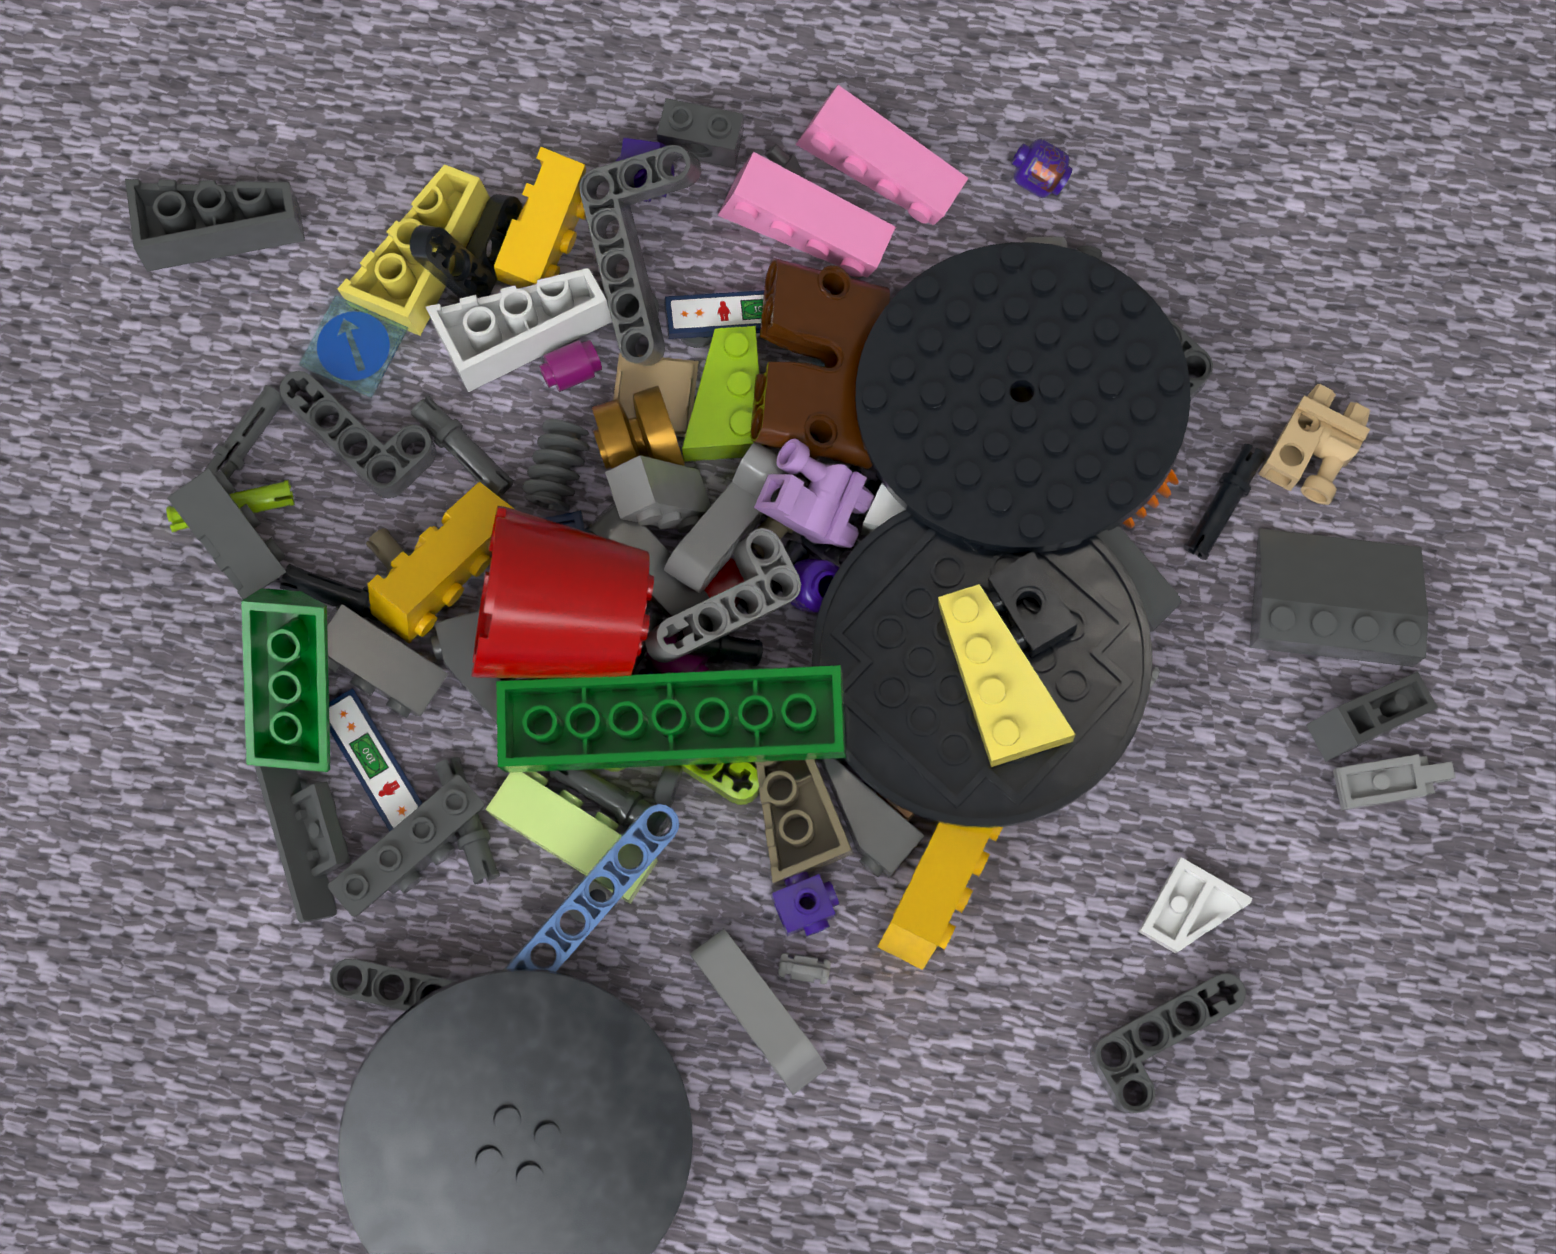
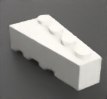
M589 268L537 280L536 285L517 289L514 285L500 289L501 293L481 298L473 295L460 298V303L441 307L439 303L426 307L432 323L468 392L612 322L607 300Z

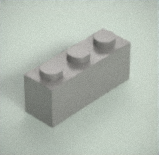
M640 455L605 472L620 519L638 522L640 526L655 525L659 529L671 528L678 530L679 533L689 532L711 507L699 469Z

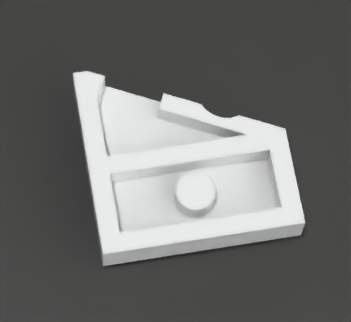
M1180 857L1138 932L1177 953L1239 910L1248 906L1253 898Z

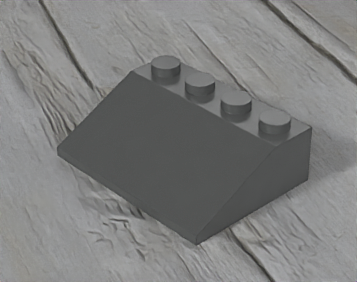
M1258 529L1249 648L1414 667L1426 658L1428 608L1422 547Z

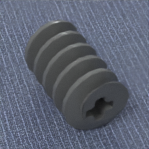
M549 419L544 421L542 425V430L545 434L538 437L537 444L541 449L536 450L532 455L536 465H531L527 470V474L532 480H526L523 483L522 489L527 494L524 496L525 499L537 506L556 511H569L570 505L562 501L561 497L575 495V490L567 486L566 482L579 481L580 475L572 471L571 466H584V459L577 456L576 451H589L590 446L581 440V436H588L589 432L567 421Z

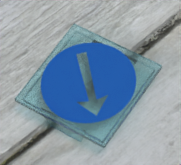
M335 295L299 366L372 398L408 327Z

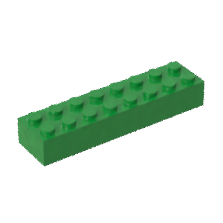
M840 665L643 674L619 677L496 681L498 767L507 773L846 758L843 673Z

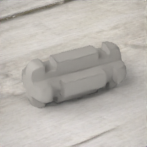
M782 953L778 968V975L781 978H785V974H789L793 980L814 983V979L821 980L820 984H827L831 967L828 959H824V963L817 962V957L795 954L794 958L788 957L789 953Z

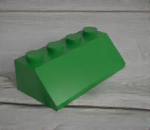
M261 588L241 601L246 765L328 772L330 770L327 605L302 591Z

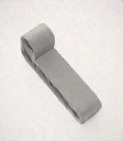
M754 442L742 458L731 484L683 538L669 557L664 567L666 573L697 593L703 592L732 557L736 545L752 533L765 517V514L755 509L754 506L768 474H788L777 466L778 455L759 443ZM780 488L772 494L771 502L776 501L781 490Z
M760 528L754 530L741 540L734 549V560L745 582L666 619L651 630L646 639V648L649 655L661 663L672 662L779 610L794 600L801 590L800 578L776 533L769 529ZM751 543H755L763 549L764 560L754 556L751 551ZM770 580H774L782 586L783 597H778L772 592ZM735 597H740L747 603L748 614H742L737 610L734 603ZM699 614H704L711 619L713 624L712 632H708L700 626L698 621ZM681 630L683 631L685 637L675 644L666 645L664 637H671Z
M724 928L690 953L696 965L764 1054L792 1095L827 1070L825 1063L813 1044Z

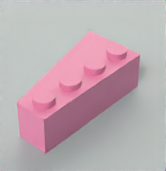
M837 85L819 108L795 144L879 193L886 199L908 210V213L915 220L925 224L935 225L944 217L968 180V177L840 85Z
M755 152L752 153L737 174L718 214L719 217L799 249L816 258L835 264L844 269L848 275L858 278L862 276L867 278L877 269L896 228L894 225Z

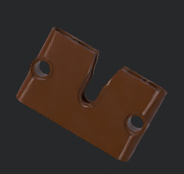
M777 258L772 260L765 279L760 337L796 354L819 359L824 363L825 367L796 362L767 363L766 372L764 374H757L755 380L750 435L752 442L781 449L789 440L797 439L809 448V457L815 460L827 457L836 462L866 469L872 467L873 464L863 447L858 428L855 402L856 377L865 342L873 325L890 302V290L888 287L850 278L848 273L838 266L830 265L819 270ZM810 432L818 437L820 443L812 438Z

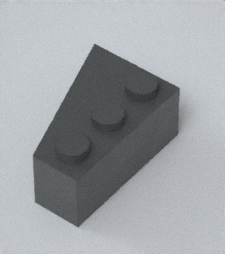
M342 604L335 607L327 618L328 669L334 673L339 669L351 676L352 680L350 683L370 696L375 691L387 698L386 706L406 719L410 713L415 716H421L448 673Z

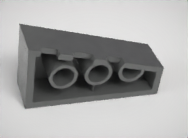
M125 179L133 246L147 272L305 241L300 206L289 182L237 181L235 185H217L216 181L200 180L199 184H177L176 180L159 179L158 183H141L139 179Z

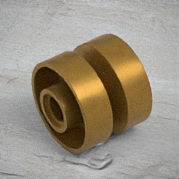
M659 386L633 393L636 417L628 419L618 399L592 407L598 429L593 430L606 470L613 469L640 455L685 466Z

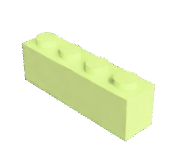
M538 772L509 773L487 806L486 811L582 874L587 875L622 836L616 832L619 825L600 812H597L595 817L581 810L580 808L584 803L564 789L559 795L545 787L548 780ZM626 844L618 852L619 863L626 869L635 868L641 862L642 853L635 844ZM657 858L654 859L621 897L623 900L631 904L657 864ZM601 876L593 880L613 893L614 887L609 878Z

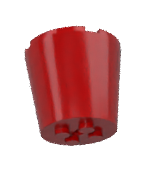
M497 506L489 551H492L490 571H485L471 677L592 678L631 676L636 656H640L643 640L646 641L649 629L650 615H646L645 612L647 601L651 600L654 586V575H649V551L508 507Z

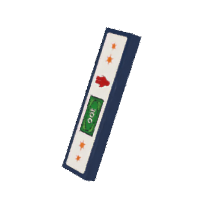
M764 290L665 296L664 305L668 339L711 337L717 328L756 326V334L760 333Z
M352 688L329 702L330 733L390 832L423 803L357 693Z

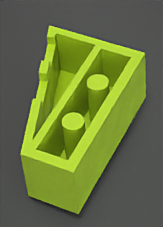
M756 326L717 328L714 330L682 447L684 462L743 458L754 443L751 441L750 435L756 375L759 374Z

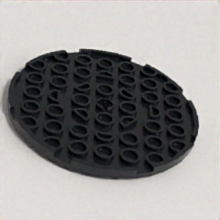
M1010 242L983 246L949 257L915 277L896 294L878 317L865 342L857 371L855 402L858 428L863 447L867 451L882 484L910 514L928 527L955 540L957 537L967 542L982 545L986 550L1007 553H1038L1081 544V540L1095 536L1105 530L1110 531L1133 516L1152 498L1167 478L1177 459L1187 429L1191 397L1188 366L1181 342L1161 307L1132 278L1114 266L1075 249L1035 242ZM1030 387L1034 396L1029 401L1022 403L1015 401L1010 393L1012 388Z

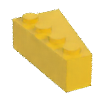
M478 482L444 513L441 523L444 525L438 529L436 526L429 527L419 536L414 552L410 556L402 551L391 561L390 566L393 568L385 579L377 574L367 583L371 614L409 644L417 635L421 637L426 635L437 621L435 615L445 604L448 607L452 606L464 591L463 585L472 575L475 577L480 576L490 564L492 551H489L497 506L514 508L481 482Z

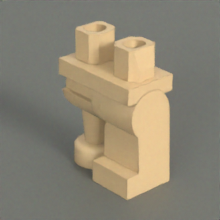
M1317 384L1308 396H1303L1295 407L1258 475L1291 491L1300 480L1311 456L1314 455L1322 459L1321 466L1317 475H1310L1306 478L1301 492L1313 502L1329 505L1337 490L1332 482L1341 468L1347 466L1358 453L1370 431L1366 427L1370 409L1357 402H1350L1342 415L1329 408L1336 395L1333 390Z

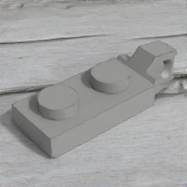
M1419 754L1338 767L1333 770L1341 811L1423 798L1435 793L1433 784L1451 781V779L1456 778L1452 761L1429 765L1427 756L1419 757Z

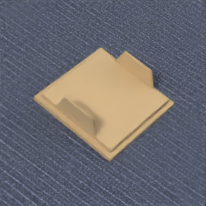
M619 353L613 400H619L628 419L636 417L633 393L659 386L675 436L685 437L694 406L699 361L663 357L652 366H643L627 361Z

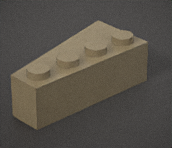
M815 759L755 762L771 865L772 883L775 886L785 883L784 880L806 871L810 873L854 854Z

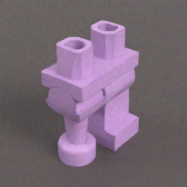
M797 439L789 440L779 451L776 461L777 466L789 474H768L754 508L805 536L806 539L813 543L832 544L841 548L853 547L859 533L858 528L848 523L852 512L864 514L869 510L874 499V495L863 486L866 477L859 472H852L847 466L842 464H823L809 457L810 450L805 444ZM801 472L811 480L808 488L804 487V482L793 474ZM780 488L781 490L776 501L771 502L772 494Z

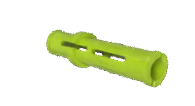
M289 479L284 480V482L230 494L239 508L247 504L253 513L295 505L293 492L290 491L291 484ZM173 506L166 507L168 522H172L170 524L172 532L189 528Z

